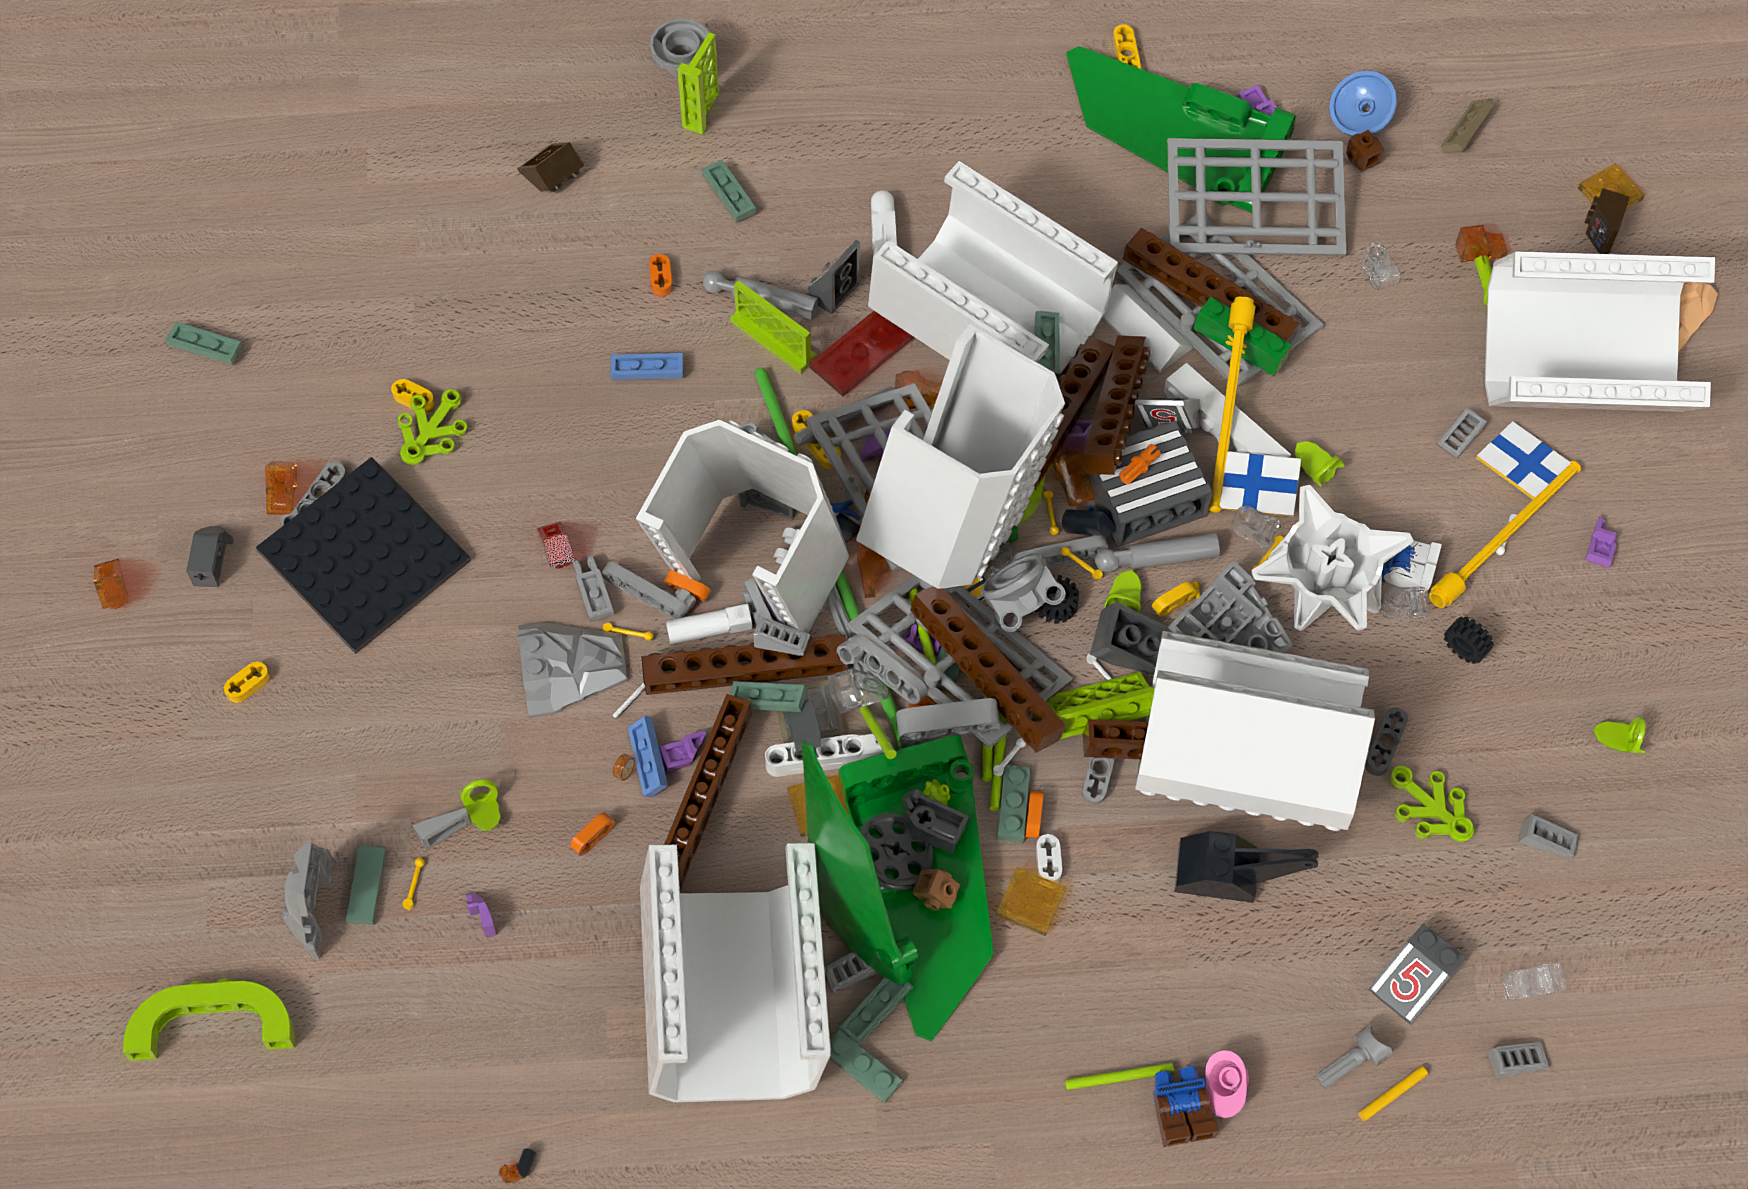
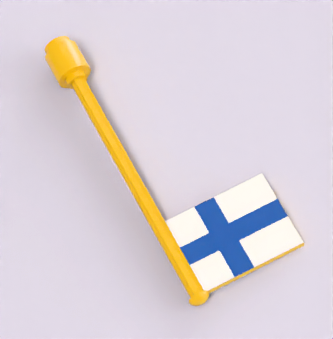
M1236 297L1231 304L1228 325L1229 328L1233 329L1234 340L1212 496L1208 510L1212 513H1219L1223 509L1294 517L1301 459L1228 452L1244 335L1247 334V331L1253 329L1255 315L1253 299Z
M1511 422L1476 456V459L1533 500L1458 573L1448 572L1431 588L1429 594L1431 602L1439 608L1450 606L1466 590L1465 580L1570 478L1581 471V466L1578 462H1569L1515 422Z

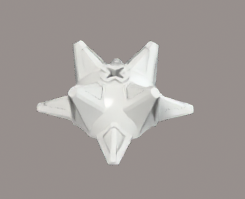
M1311 485L1300 487L1299 521L1270 553L1268 560L1251 570L1254 580L1292 585L1295 589L1294 628L1303 631L1327 609L1334 606L1359 631L1367 627V611L1378 613L1381 609L1383 563L1411 545L1414 541L1410 533L1371 530L1365 524L1358 523L1342 513L1334 512Z

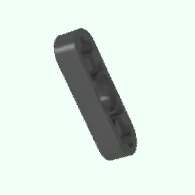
M1394 707L1387 710L1366 759L1365 767L1374 776H1381L1387 772L1408 722V716L1401 708ZM1397 717L1399 719L1395 729H1389L1392 719ZM1383 736L1390 737L1394 745L1385 747L1380 743V738ZM1378 754H1384L1380 766H1375Z

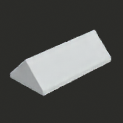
M1115 284L1111 289L1106 311L1102 319L1120 336H1146V346H1150L1151 351L1150 360L1147 362L1159 373L1194 348L1129 285Z

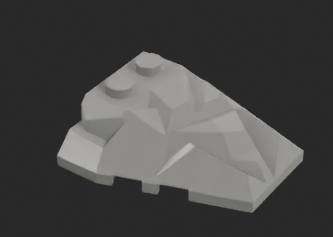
M1232 561L1217 576L1207 590L1168 627L1173 633L1285 653L1293 645L1276 617L1273 618L1267 609L1268 603L1264 597L1261 598L1254 587L1256 583L1253 578L1235 561Z
M546 622L518 626L523 683L529 718L555 715L561 712L564 706L573 702L579 704L588 695L595 692L598 694L603 693L628 681L621 633Z
M304 843L293 855L296 864L289 871L285 882L284 902L287 907L284 909L283 922L287 924L291 934L297 940H300L312 959H319L323 934L313 915L318 884H330L334 860L328 849L312 843Z

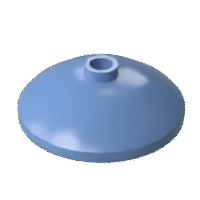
M1373 71L1353 73L1343 79L1332 93L1329 104L1331 119L1340 131L1349 136L1369 130L1374 135L1384 129L1392 120L1397 108V94L1392 83L1380 73ZM1366 107H1370L1368 112H1364Z

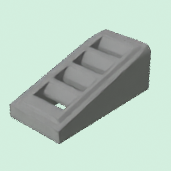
M1467 407L1437 445L1457 459L1485 428L1487 421ZM1464 422H1469L1471 425L1475 427V429H1471L1469 426L1464 424ZM1461 427L1470 435L1466 436L1464 433L1458 430V428ZM1455 433V434L1458 435L1460 438H1462V439L1464 440V442L1461 443L1459 440H1457V439H1456L1455 437H1453L1452 435ZM1449 439L1459 448L1455 450L1446 443L1447 440Z
M762 617L759 618L754 631V647L804 656L810 640V634ZM795 640H799L798 645L794 644Z
M463 808L418 822L412 826L417 838L425 850H428L468 826L471 821L467 810Z
M1531 814L1522 822L1518 842L1571 859L1574 857L1579 834ZM1542 831L1545 832L1544 838L1541 837ZM1553 835H1556L1555 842H1552ZM1563 838L1567 839L1565 847L1561 846Z
M854 952L824 967V975L833 993L879 974L871 966L868 967ZM855 961H858L862 969L859 972L857 971L853 963ZM843 966H848L852 976H847ZM836 969L842 978V981L839 983L833 973Z
M1541 1042L1491 1048L1488 1053L1496 1080L1549 1069ZM1536 1050L1540 1063H1534L1531 1051ZM1524 1052H1525V1054H1526V1057H1527V1060H1528V1063H1529V1064H1526V1065H1525V1063H1524V1060H1523V1057H1522V1054H1521V1053H1524ZM1516 1054L1519 1063L1518 1066H1515L1512 1055ZM1506 1056L1509 1067H1505L1502 1057Z

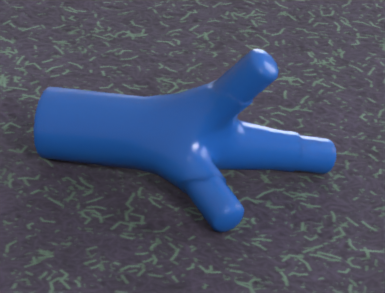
M852 500L830 503L834 513L852 516L857 521L860 520V516L849 509V506L854 504Z

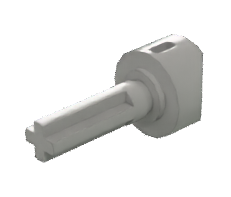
M1372 1024L1354 1035L1357 1048H1354L1316 1075L1322 1087L1327 1089L1365 1062V1060L1374 1066H1378L1393 1055L1391 1047L1378 1042L1373 1037Z

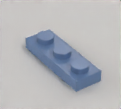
M683 353L611 355V380L683 378Z
M643 716L628 727V732L643 796L651 798L668 787L652 717Z

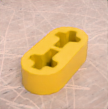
M399 379L392 384L391 391L395 401L412 409L410 406L411 398L415 395H421L427 398L424 408L425 413L430 412L434 408V397L428 389L407 379ZM415 401L414 404L420 406L422 402L420 404L419 401Z
M1186 581L1158 597L1153 602L1152 608L1159 617H1164L1190 602L1197 595L1198 591L1190 581Z
M258 661L252 662L228 679L224 685V692L228 700L240 703L266 685L270 678L266 665ZM257 671L258 673H261L262 676L258 678L257 676H253V673ZM232 688H240L241 691L239 693L233 692Z

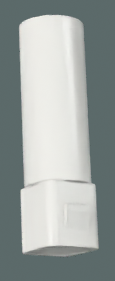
M748 604L666 621L670 644L752 629Z

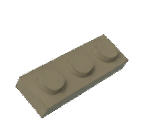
M1490 98L1471 102L1441 145L1445 153L1460 152L1467 147V143L1478 131L1479 126L1488 117V113L1494 106Z

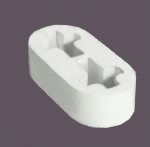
M1051 834L1042 835L1039 837L1036 845L1038 877L1046 885H1055L1060 881L1062 875L1060 842ZM1045 843H1049L1050 847H1053L1051 849V856H1047L1046 849L1043 848ZM1048 863H1051L1052 871H1054L1052 877H1049L1046 872Z

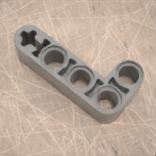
M992 698L906 708L896 713L901 749L921 744L923 739L991 731L1000 727L997 701Z

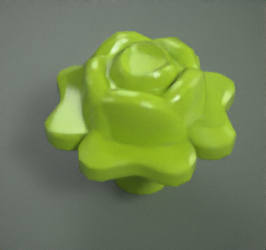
M933 780L932 782L928 781L925 783L923 795L948 806L947 801L950 799V790L947 785H941L937 780Z

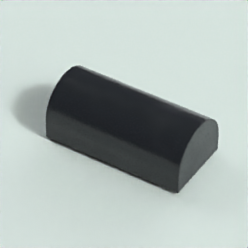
M1066 509L1062 517V528L1068 534L1107 537L1113 533L1116 527L1103 511Z

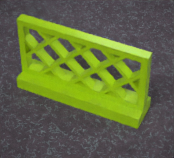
M710 32L690 64L681 63L677 69L682 128L701 135L707 129L706 114L719 94L715 34Z
M738 280L734 284L736 312L730 316V322L799 374H802L817 360V354L811 351L810 332Z
M1136 672L1057 693L1046 704L1066 725L1060 738L1063 739L1082 734L1088 719L1131 721L1150 716L1155 689L1153 686L1149 687L1141 672Z

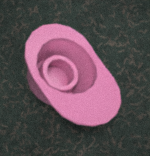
M1226 1050L1216 1052L1210 1057L1206 1065V1090L1212 1113L1218 1117L1228 1118L1240 1112L1245 1104L1249 1074L1239 1055Z

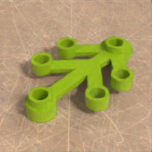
M448 389L444 391L441 405L429 422H427L424 410L425 398L421 395H415L411 398L410 406L415 412L420 431L416 440H414L411 430L412 416L408 413H402L398 416L397 424L402 430L405 442L401 447L400 456L405 463L417 465L423 461L425 456L440 453L448 455L453 452L454 442L450 438H443L440 444L424 445L429 439L451 435L463 436L466 433L467 424L463 420H456L453 425L438 427L449 410L459 408L461 395L457 390ZM452 395L455 396L456 399L450 400L447 396ZM420 401L422 402V405L417 406L414 404V402ZM407 419L409 423L403 424L401 420ZM458 425H460V426H462L464 429H463V430H457L455 427L458 426ZM449 444L451 448L445 449L442 445ZM415 450L417 454L411 455L408 451Z
M1397 766L1392 770L1390 775L1391 784L1399 789L1404 788L1425 806L1409 807L1406 804L1399 805L1395 811V817L1398 821L1406 822L1410 818H1439L1445 823L1429 824L1426 821L1419 822L1415 828V834L1420 839H1427L1430 835H1450L1457 842H1466L1472 838L1474 826L1465 817L1463 802L1465 792L1462 789L1453 788L1448 795V800L1454 809L1453 816L1446 810L1443 787L1445 776L1442 772L1433 771L1428 778V784L1433 788L1432 798L1412 781V772L1408 767ZM1396 777H1402L1404 782L1398 781ZM1438 777L1441 782L1437 783L1432 778ZM1452 794H1458L1461 799H1455ZM1404 810L1408 815L1402 816L1399 811ZM1424 827L1428 832L1422 833L1419 828ZM1456 828H1462L1465 833L1458 832Z

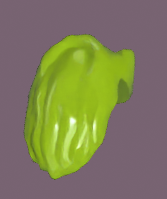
M1303 441L1296 444L1295 457L1301 459L1302 469L1320 487H1323L1321 482H1328L1334 477L1336 468L1345 466L1338 455L1332 458L1328 452L1321 449L1315 443Z
M1132 570L1121 572L1114 579L1112 589L1105 600L1104 608L1118 602L1140 613L1141 583L1135 572Z
M1636 717L1630 724L1602 722L1596 725L1593 730L1598 741L1608 748L1621 752L1646 753L1641 750L1646 729L1643 717Z
M488 779L472 781L464 787L463 791L460 789L461 801L468 812L471 822L482 831L494 829L501 818L499 804L496 801L498 788L496 783ZM478 786L490 788L489 793L483 792L470 795V792Z

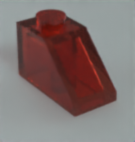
M561 521L537 528L551 568H564L570 565L569 562L575 561L567 532Z

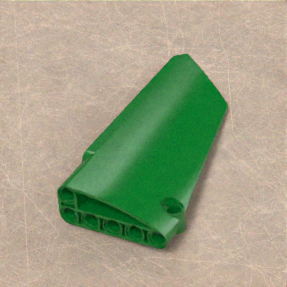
M1081 46L1066 52L1086 127L1167 173L1168 151L1166 141L1168 138L1290 140L1293 133L1296 114L1278 107L1274 108L1271 116L1252 109V106L1247 101L1199 83H1192L1188 87ZM1177 149L1178 157H1196L1195 149ZM1205 149V157L1251 158V150ZM1260 150V158H1281L1284 151ZM1178 166V179L1196 188V166ZM1205 166L1206 191L1219 192L1221 189H1227L1230 192H1252L1251 167ZM1260 167L1261 192H1265L1276 167ZM1216 201L1219 205L1229 204L1252 213V201Z
M952 735L895 750L896 756L893 759H888L885 754H880L847 763L838 770V782L849 817L859 831L868 820L880 814L892 813L905 817L901 803L903 795L915 789L921 791L923 795L925 783L928 781L932 782L933 780H937L941 785L948 786L950 790V799L947 801L948 807L969 816L967 826L953 854L932 845L933 862L931 869H939L950 873L952 879L960 884L956 900L951 908H939L938 911L927 908L924 905V901L912 894L914 887L906 890H891L879 885L888 918L892 922L894 929L900 939L909 937L918 953V959L913 961V976L909 981L913 985V989L907 994L904 1001L915 1036L931 1042L994 955L973 790L974 769L968 760L961 736ZM963 772L967 774V777L959 778L955 774ZM892 824V829L895 833L904 834L903 828L900 825ZM874 828L869 829V834L873 838L880 839L881 835L878 830ZM911 843L914 851L923 852V848L919 843ZM891 848V850H893V855L897 856V854L895 853V849ZM871 852L873 861H877L876 855ZM908 865L907 868L911 874L919 875V869L915 865ZM884 870L887 878L891 880L896 879V874L892 870Z
M805 740L802 742L807 835L808 843H814L819 910L837 936L868 966H871L876 972L896 984H905L913 976V961L918 959L915 945L909 937L900 939L892 922H890L879 887L869 844L852 822L836 796L817 759L812 744Z

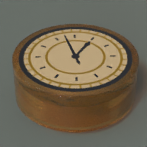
M622 754L614 765L613 776L622 781L628 779L634 769L635 758L628 754Z

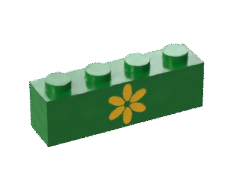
M1210 297L1198 312L1194 329L1232 351L1234 332L1233 329L1228 327L1231 308ZM1253 322V329L1247 331V334L1244 335L1241 357L1275 377L1287 361L1292 344Z

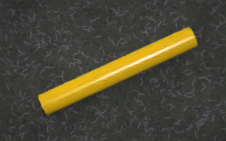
M1420 1066L1358 1112L1359 1117L1364 1122L1425 1078L1428 1075L1427 1070Z

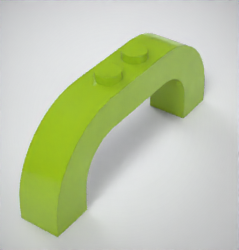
M219 979L216 983L192 981L189 985L173 986L158 991L140 1004L127 1024L123 1041V1053L129 1061L157 1059L158 1038L162 1029L168 1022L183 1015L232 1011L253 1012L262 1019V1042L267 1050L295 1048V1031L292 1019L280 998L263 985L249 981H233L231 979Z

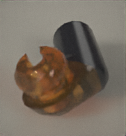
M524 1148L517 1164H505L500 1168V1178L506 1183H514L526 1178L529 1175L537 1153L531 1149Z

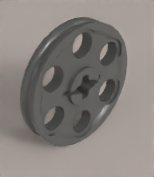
M892 813L880 814L868 820L860 830V833L869 844L870 851L877 857V861H873L878 883L881 887L891 890H906L914 887L919 875H913L908 871L907 867L910 864L915 865L919 869V874L921 870L931 869L933 862L932 845L917 839L911 834L904 816ZM892 824L900 825L903 828L904 834L895 833L892 829ZM874 828L878 830L881 835L880 839L873 838L869 834V829ZM911 843H919L923 848V852L914 851ZM891 848L895 849V853L897 854V856L893 855V850H891ZM884 870H892L896 874V879L891 880L887 878Z

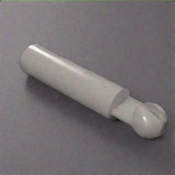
M710 271L703 278L704 288L708 292L730 291L734 300V284L739 280L783 313L813 320L817 311L818 297L740 276L734 282L729 281L719 271Z
M1216 533L1132 544L1129 545L1128 550L1114 551L1105 548L1096 555L1095 563L1099 570L1110 573L1115 571L1117 567L1130 565L1133 569L1215 558L1219 557L1220 554L1219 541Z

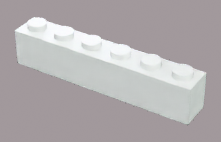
M1186 363L1166 379L1164 393L1167 398L1200 399L1199 424L1204 431L1210 432L1219 442L1225 396ZM1234 406L1229 450L1231 452L1291 457V454L1237 406Z

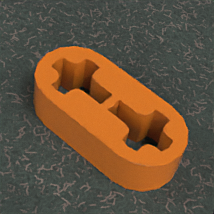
M664 254L653 255L649 260L651 289L656 296L665 297L672 292L670 260ZM657 264H662L663 271H658ZM663 279L664 287H659V280Z
M669 570L664 580V583L672 589L683 588L690 592L695 599L706 602L711 592V589L706 585L672 570Z
M1030 791L1026 838H1039L1044 793L1042 791Z
M606 812L600 813L572 839L570 847L578 855L583 856L612 830L615 821Z

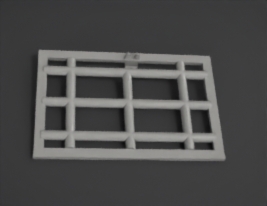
M1167 139L1169 244L1179 251L1195 254L1346 255L1343 141ZM1177 149H1195L1196 157H1178ZM1205 149L1251 150V158L1205 157ZM1260 150L1306 151V159L1260 158ZM1315 151H1333V159H1315ZM1178 166H1196V191H1178ZM1205 166L1251 167L1252 192L1206 191ZM1260 167L1306 168L1307 193L1261 192ZM1316 168H1333L1334 193H1316ZM1178 200L1197 201V226H1179ZM1206 201H1252L1253 227L1206 226ZM1261 202H1307L1308 227H1262ZM1317 202L1334 203L1335 228L1317 227ZM1179 235H1197V243H1179ZM1207 235L1308 237V245L1260 244L1253 240H1248L1245 244L1207 243ZM1318 237H1335L1336 245H1318Z
M1197 215L1180 226H1197ZM1206 216V226H1217ZM1169 233L1161 238V240L1165 241L1168 244ZM1190 235L1197 242V235ZM1211 235L1207 238V243L1236 244L1228 236ZM1185 253L1186 255L1191 256L1193 258L1200 255L1195 253ZM1210 254L1237 279L1234 281L1237 286L1247 288L1254 296L1267 304H1271L1287 316L1292 317L1297 314L1308 324L1304 328L1299 325L1296 336L1290 343L1292 344L1291 349L1323 328V324L1248 254H1232L1250 270L1246 274L1224 254ZM1128 262L1118 266L1116 274L1228 380L1230 367L1226 362L1231 359L1232 351L1210 339L1223 352L1218 356L1191 331V328L1195 325L1198 312L1202 307L1198 306L1192 310L1169 287ZM1135 268L1146 280L1140 282L1130 271ZM1258 278L1275 295H1277L1288 306V308L1283 310L1252 280ZM1154 286L1183 314L1181 319L1173 314L1148 289ZM1241 357L1240 369L1242 372L1239 373L1237 387L1262 369L1254 364L1250 365Z
M915 383L807 417L806 419L845 488V495L853 501L862 519L867 503L860 493L859 484L854 483V475L850 476L834 447L840 445L843 447L867 491L871 494L875 480L871 478L851 442L875 435L882 449L885 450L888 438L884 431L891 429L900 416L878 422L871 408L893 401L901 414L906 410L914 415L910 430L914 436L923 440L925 435L916 420L923 419L928 426L932 412ZM910 396L917 410L911 412L903 398ZM861 412L869 426L845 433L838 419ZM829 423L836 437L829 439L822 424ZM885 558L892 571L902 568Z
M913 575L848 623L847 627L855 634H862L921 679L928 689L927 696L932 698L937 704L953 702L936 688L938 682L960 701L975 700L943 673L956 663L950 655L934 665L898 635L914 622H917L928 631L910 611L912 605L903 597L918 585H921L924 589L932 587L929 583ZM964 587L944 588L950 596L954 593L990 623L985 627L961 607L995 647L1022 670L1020 675L1025 680L1031 677L1044 688L1038 695L1045 703L1073 682V678L1016 630L1013 632L1004 630L997 622L996 614ZM896 604L907 616L890 628L877 616L891 605ZM870 623L881 635L876 637L864 625ZM997 630L1000 631L1030 656L1034 662L1031 664L994 633ZM891 641L926 671L924 677L890 649L886 643ZM1044 668L1057 680L1051 682L1039 670ZM1007 720L1003 723L1000 721V727L991 733L984 731L973 734L990 748L1013 730L1014 727L1010 726Z

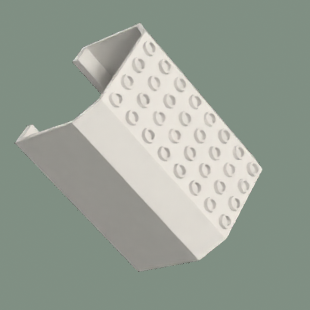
M958 161L945 176L944 180L945 183L953 187L949 214L937 237L925 252L917 259L888 240L873 256L868 307L949 360L957 339L968 324H971L1031 360L1038 362L1048 350L1049 344L1035 336L1036 311L1059 312L1060 376L1066 369L1069 361L1075 358L1080 343L1084 344L1087 338L1092 336L1102 319L1108 304L1118 262Z
M1514 252L1495 261L1489 281L1487 299L1485 388L1489 406L1684 412L1710 407L1711 382L1677 381L1680 294L1684 283H1714L1715 257Z
M968 324L954 346L924 439L921 440L909 433L914 415L906 410L903 411L892 426L856 541L938 589L971 585L977 576L982 578L989 566L987 564L990 559L993 561L1000 551L999 546L1001 543L1007 542L1012 533V527L1014 525L1018 526L1023 518V511L1026 509L1030 501L1028 499L1035 489L1034 484L1041 474L1039 471L1046 462L1045 457L1052 447L1051 443L1058 433L1057 428L1064 418L1061 412L1065 402L1055 373L975 326Z
M717 420L684 431L637 515V522L672 571L699 582L701 577L689 559L723 498L755 489L807 514L808 516L777 574L757 566L752 576L779 622L809 633L850 557L840 525L835 516L836 514L830 505L813 463H811L812 460L800 453L797 456L789 453V449L780 443L775 442L772 445L756 432L752 431L749 434L733 421L726 423Z
M1163 631L1152 683L1155 692L1150 716H1146L1145 722L1149 723L1142 759L1138 762L1135 790H1140L1145 795H1166L1171 800H1193L1195 804L1203 806L1208 804L1219 805L1220 808L1229 811L1234 809L1245 810L1246 813L1255 816L1261 814L1271 815L1274 819L1281 821L1287 819L1298 820L1299 823L1307 826L1314 824L1324 825L1327 829L1333 831L1348 830L1355 812L1375 721L1374 710L1361 708L1364 689L1368 685L1369 680L1368 669Z
M814 843L786 845L787 886L770 892L679 893L677 845H649L640 883L649 1095L672 1102L786 1099L816 1089L831 1054Z

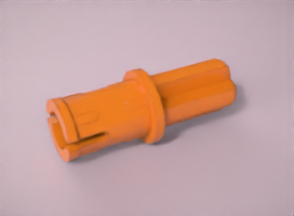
M1149 444L1138 456L1132 457L1131 463L1119 473L1120 481L1128 485L1141 473L1147 472L1148 466L1160 457V450L1158 449L1155 453L1150 454L1157 447Z

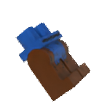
M1195 1066L1180 1069L1179 1073L1182 1082L1172 1083L1170 1071L1157 1072L1155 1074V1089L1152 1095L1163 1147L1188 1143L1189 1139L1191 1142L1213 1139L1219 1131L1216 1120L1213 1118L1204 1078L1199 1079Z

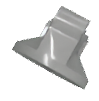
M677 18L664 22L655 29L650 37L651 60L657 67L667 69L672 76L678 78V67L681 63L690 64L708 35L709 30L701 23L691 19Z
M1038 553L1024 556L1009 563L994 573L981 587L983 596L996 612L997 622L1004 630L1013 632L1021 626L1022 616L1035 611L1045 602L1057 605L1065 597L1064 587L1054 579L1042 554ZM1057 586V592L1053 596L1046 595L1049 587ZM1007 613H1014V618L1011 622H1003V618Z

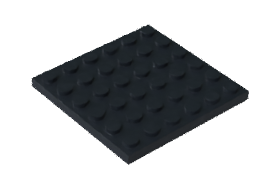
M373 457L366 460L256 546L257 552L355 654L470 562V556Z

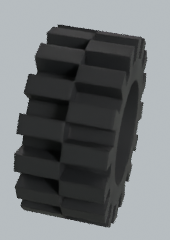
M1058 575L1056 580L1064 587L1065 603L1057 606L1045 602L1035 610L1036 613L1039 612L1041 619L1046 616V622L1050 623L1051 619H1054V624H1058L1059 619L1064 623L1067 621V617L1071 619L1077 611L1079 590L1076 589L1074 582L1070 584L1068 577H1066L1065 581L1062 580V575ZM1057 586L1049 587L1046 595L1056 593Z
M1461 616L1444 633V640L1448 642L1446 645L1448 648L1453 649L1452 652L1454 654H1459L1458 657L1460 659L1465 658V662L1469 663L1471 661L1472 664L1480 663L1493 648L1494 642L1491 641L1493 638L1487 635L1489 633L1487 629L1483 630L1481 628L1483 625L1475 623L1476 620H1469L1468 617L1463 618Z

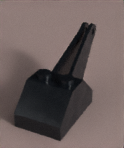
M1214 831L1180 838L1174 892L1253 903L1256 896L1257 883L1317 868L1318 860L1316 859L1319 857V852L1314 849H1259L1236 834Z

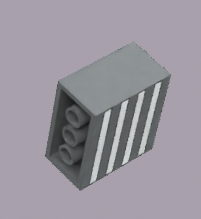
M1176 421L1161 423L1155 428L1146 431L1140 430L1126 437V448L1122 450V463L1117 465L1115 475L1085 474L1083 463L1081 477L1097 509L1103 511L1116 525L1111 534L1116 547L1207 517L1212 490ZM1149 444L1155 445L1157 448L1150 454L1155 453L1159 449L1161 455L1148 466L1147 472L1141 473L1128 485L1124 482L1122 483L1119 473L1131 463L1132 457L1138 456Z

